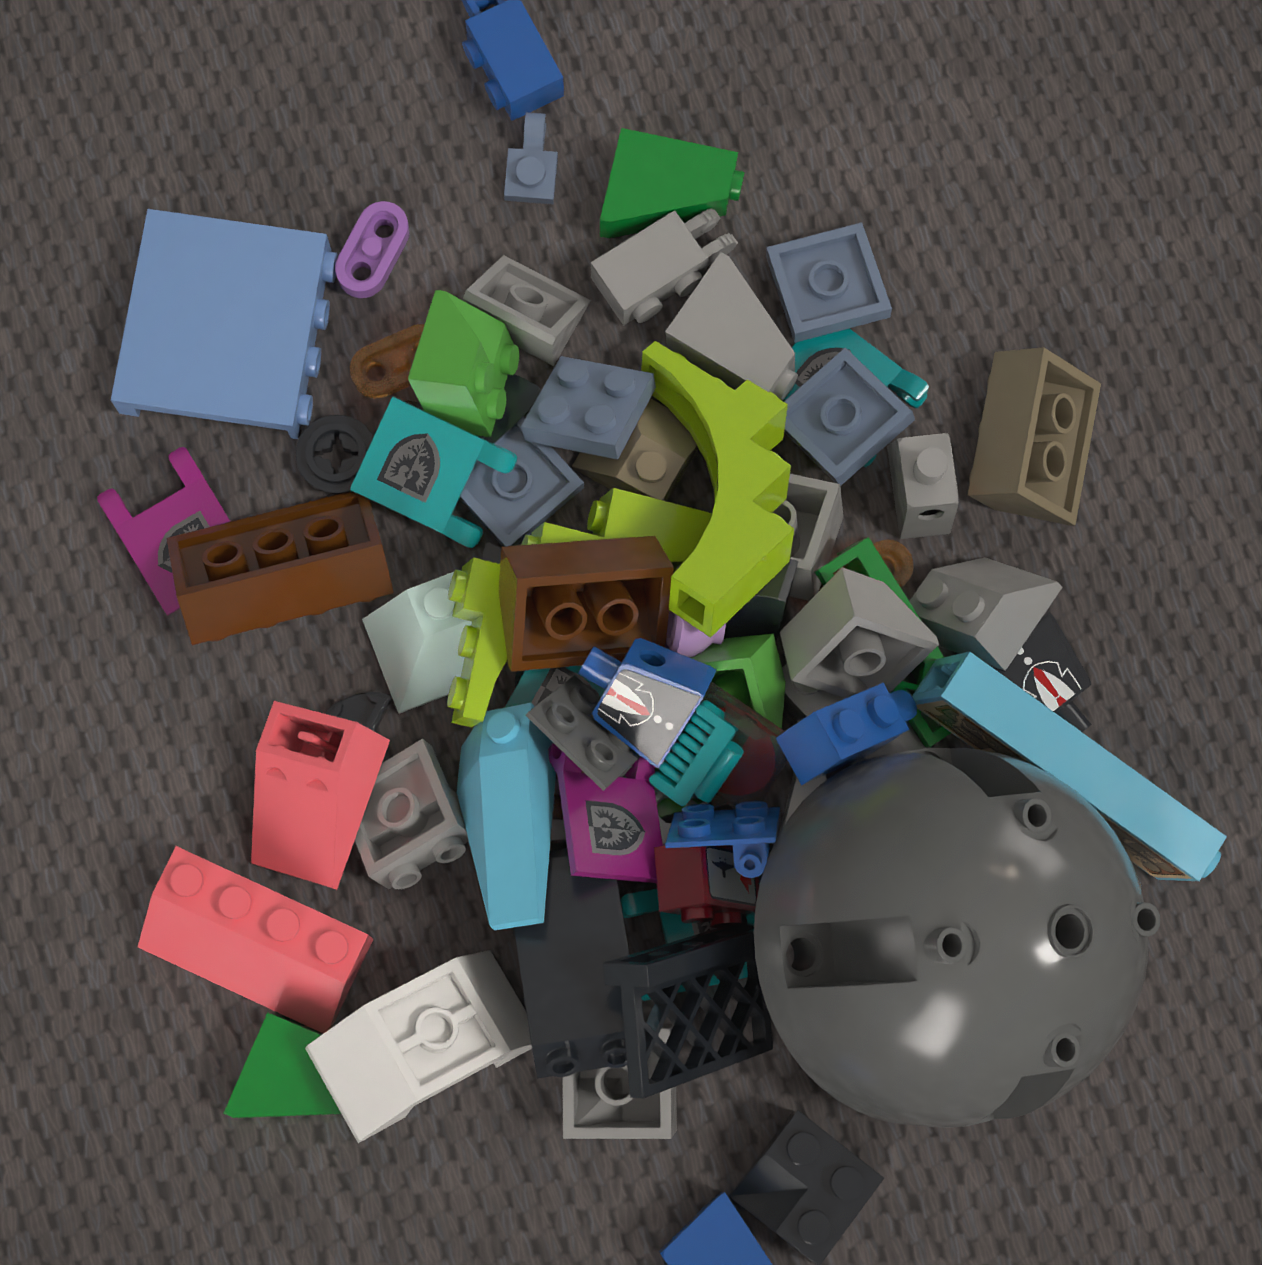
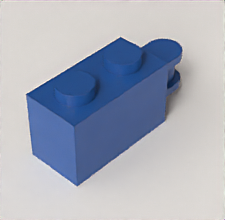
M462 0L470 17L465 20L467 40L463 41L462 45L472 67L477 69L482 66L489 79V81L484 83L485 89L496 110L504 107L511 121L526 115V112L530 113L564 96L563 76L521 0ZM492 4L494 5V7H492V8H490V9H488V10H486V11H484V12L481 13L480 10H482V9H484V8H486V7H488V6H490V5H492Z
M881 683L813 712L776 737V740L802 786L871 755L910 730L906 722L916 716L917 705L908 692L897 690L889 693L885 684Z

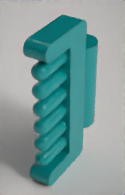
M708 700L702 701L696 708V713L691 716L693 723H687L685 726V731L688 734L681 733L678 737L680 743L676 742L672 746L674 753L669 752L665 760L668 763L662 762L659 770L651 775L649 779L654 787L680 806H685L694 795L702 801L711 802L744 754L741 746L731 741L740 728L739 723Z

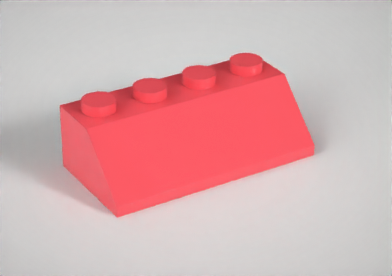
M175 846L152 893L138 948L324 1034L332 1028L373 942V938L358 929Z

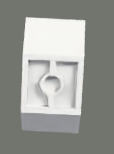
M489 950L456 957L363 1005L308 1044L305 1049L356 1141L359 1143L405 1118L415 1105L493 1063L496 1068L532 1049L527 1013Z

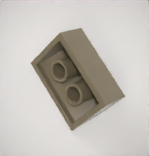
M1044 347L995 352L991 373L988 378L987 395L982 421L979 425V437L973 468L970 472V484L967 495L993 510L1075 526L1101 383Z

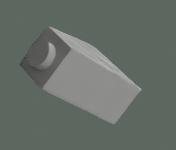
M720 252L665 331L667 348L681 354L687 361L709 375L721 379L733 390H736L748 379L767 392H772L779 399L784 400L798 378V374L794 372L795 352L729 256Z

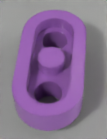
M386 201L373 203L364 209L335 264L339 285L350 296L356 298L371 297L378 293L386 283L409 238L408 220L406 214L399 206ZM382 225H389L394 229L392 235L387 238L378 237L375 233ZM360 267H366L371 271V274L366 280L360 281L353 277L354 271Z

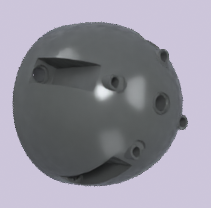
M923 748L872 757L837 772L808 795L790 816L770 852L759 886L754 925L755 959L764 1000L777 1032L797 1063L823 1090L855 1111L875 1119L897 1124L927 1127H964L993 1119H1011L1029 1114L1067 1094L1090 1076L1122 1037L1138 1005L1146 976L1149 955L1148 937L1158 931L1160 914L1154 905L1144 902L1141 883L1132 861L1116 832L1076 790L1050 773L1030 763L1004 754L971 748ZM789 944H791L794 951V960L791 966L786 957Z

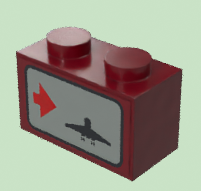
M666 845L654 847L659 912L681 915L682 923L710 921V927L712 928L742 925L743 916L755 914L759 891V877L748 878L738 873L734 866L733 845L666 848Z

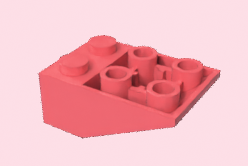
M274 701L256 749L251 864L337 890L390 740L358 722Z

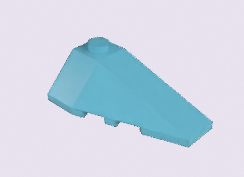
M532 702L486 711L483 722L474 726L461 747L457 796L489 925L493 930L544 923L556 771L549 761L548 749L553 742L525 716L535 707Z

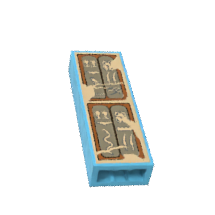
M966 652L936 659L912 697L916 702L917 709L973 749L1004 754L1030 763L1076 790L1116 832L1131 861L1156 879L1200 881L1201 878L1207 877L1219 863L1221 852L1218 850L1227 836L973 653Z

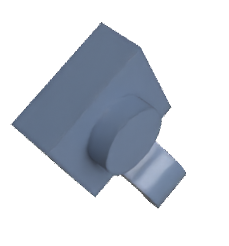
M526 112L523 149L508 148L504 189L505 201L554 204L558 152L544 151L546 114Z

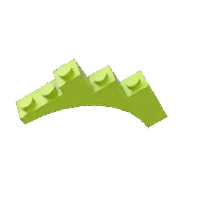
M654 341L642 351L641 371L653 373L656 388L652 396L668 407L691 433L706 460L714 489V508L711 520L695 550L671 576L669 610L711 638L790 561L794 528L788 525L779 515L772 512L787 498L791 465L785 462L778 454L771 451L783 440L788 404L780 400L774 393L767 392L748 379L736 390H733L721 379L709 375L687 361L681 354L673 352L657 341Z
M613 488L603 495L599 501L595 500L591 506L587 529L593 531V534L544 522L532 531L531 535L526 534L521 545L656 536L674 566L673 571H676L678 563H683L695 550L711 520L712 513ZM474 557L462 566V570L456 569L454 571L448 591V600L455 602L452 617L471 621L472 624L471 626L465 625L461 633L458 656L465 658L461 677L455 676L452 680L447 706L454 708L451 723L471 728L483 722L495 681L507 661L499 600L500 564Z

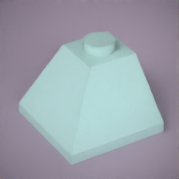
M454 572L405 590L362 619L398 714L447 696L453 678L455 676L461 677L465 657L458 656V646L464 626H471L472 622L452 617L455 602L448 600V591Z

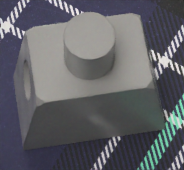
M942 433L896 439L887 446L900 539L950 534L959 504L949 434ZM936 509L937 511L933 515H919L927 510Z

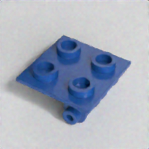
M762 801L742 802L737 804L733 810L714 811V806L710 804L686 806L682 808V812L674 813L665 842L666 848L733 845L734 866L738 873L748 878L757 877L764 872L767 864L769 844L776 843L780 807L768 808L767 803Z

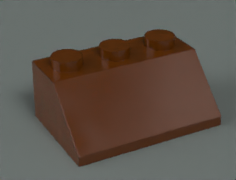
M656 536L501 547L499 600L510 670L523 671L581 666L594 646L622 662L634 640L639 638L666 647L671 576L673 575L674 566Z

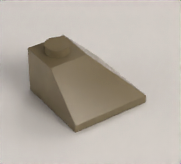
M650 398L618 460L580 452L572 468L610 490L617 488L668 502L699 448L691 433L670 409Z

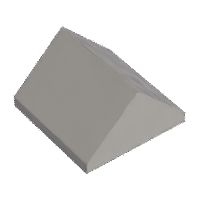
M505 255L466 290L463 297L464 302L505 323L514 345L552 366L555 365L591 301Z

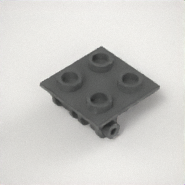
M574 675L532 708L525 716L604 791L618 777H623L632 767L631 765L641 756L594 719L592 712L600 696L595 689L584 684Z

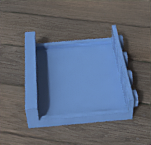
M147 209L111 396V402L119 414L139 417L140 410L287 430L290 438L298 439L300 426H308L312 416L313 396L306 395L309 377L317 378L320 370L321 348L315 347L317 330H326L329 319L330 302L323 299L326 282L334 283L336 278L335 264L338 254L331 252L327 234Z

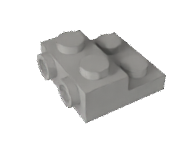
M424 739L419 740L382 763L355 838L368 876L387 889L392 887L394 889H405L413 886L422 877L420 870L435 861L448 863L460 858L466 851L464 844L469 842L457 793L449 788L432 745Z

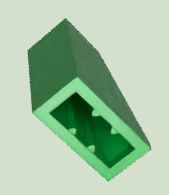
M621 128L600 217V237L610 239L639 233L674 210L683 223L711 208L719 216H725L729 200L739 201L745 172L736 170L738 152Z
M267 1012L223 1114L233 1118L341 1114L305 1049L308 1044L320 1037L321 1034Z

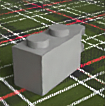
M712 208L707 209L686 223H683L674 210L591 262V279L623 326L634 319L638 323H642L652 318L662 309L663 305L661 302L675 293H678L680 297L692 293L706 274L707 267L713 264L720 252L727 255L734 250L738 242L730 233L718 237L703 248L695 240L717 225L721 218Z

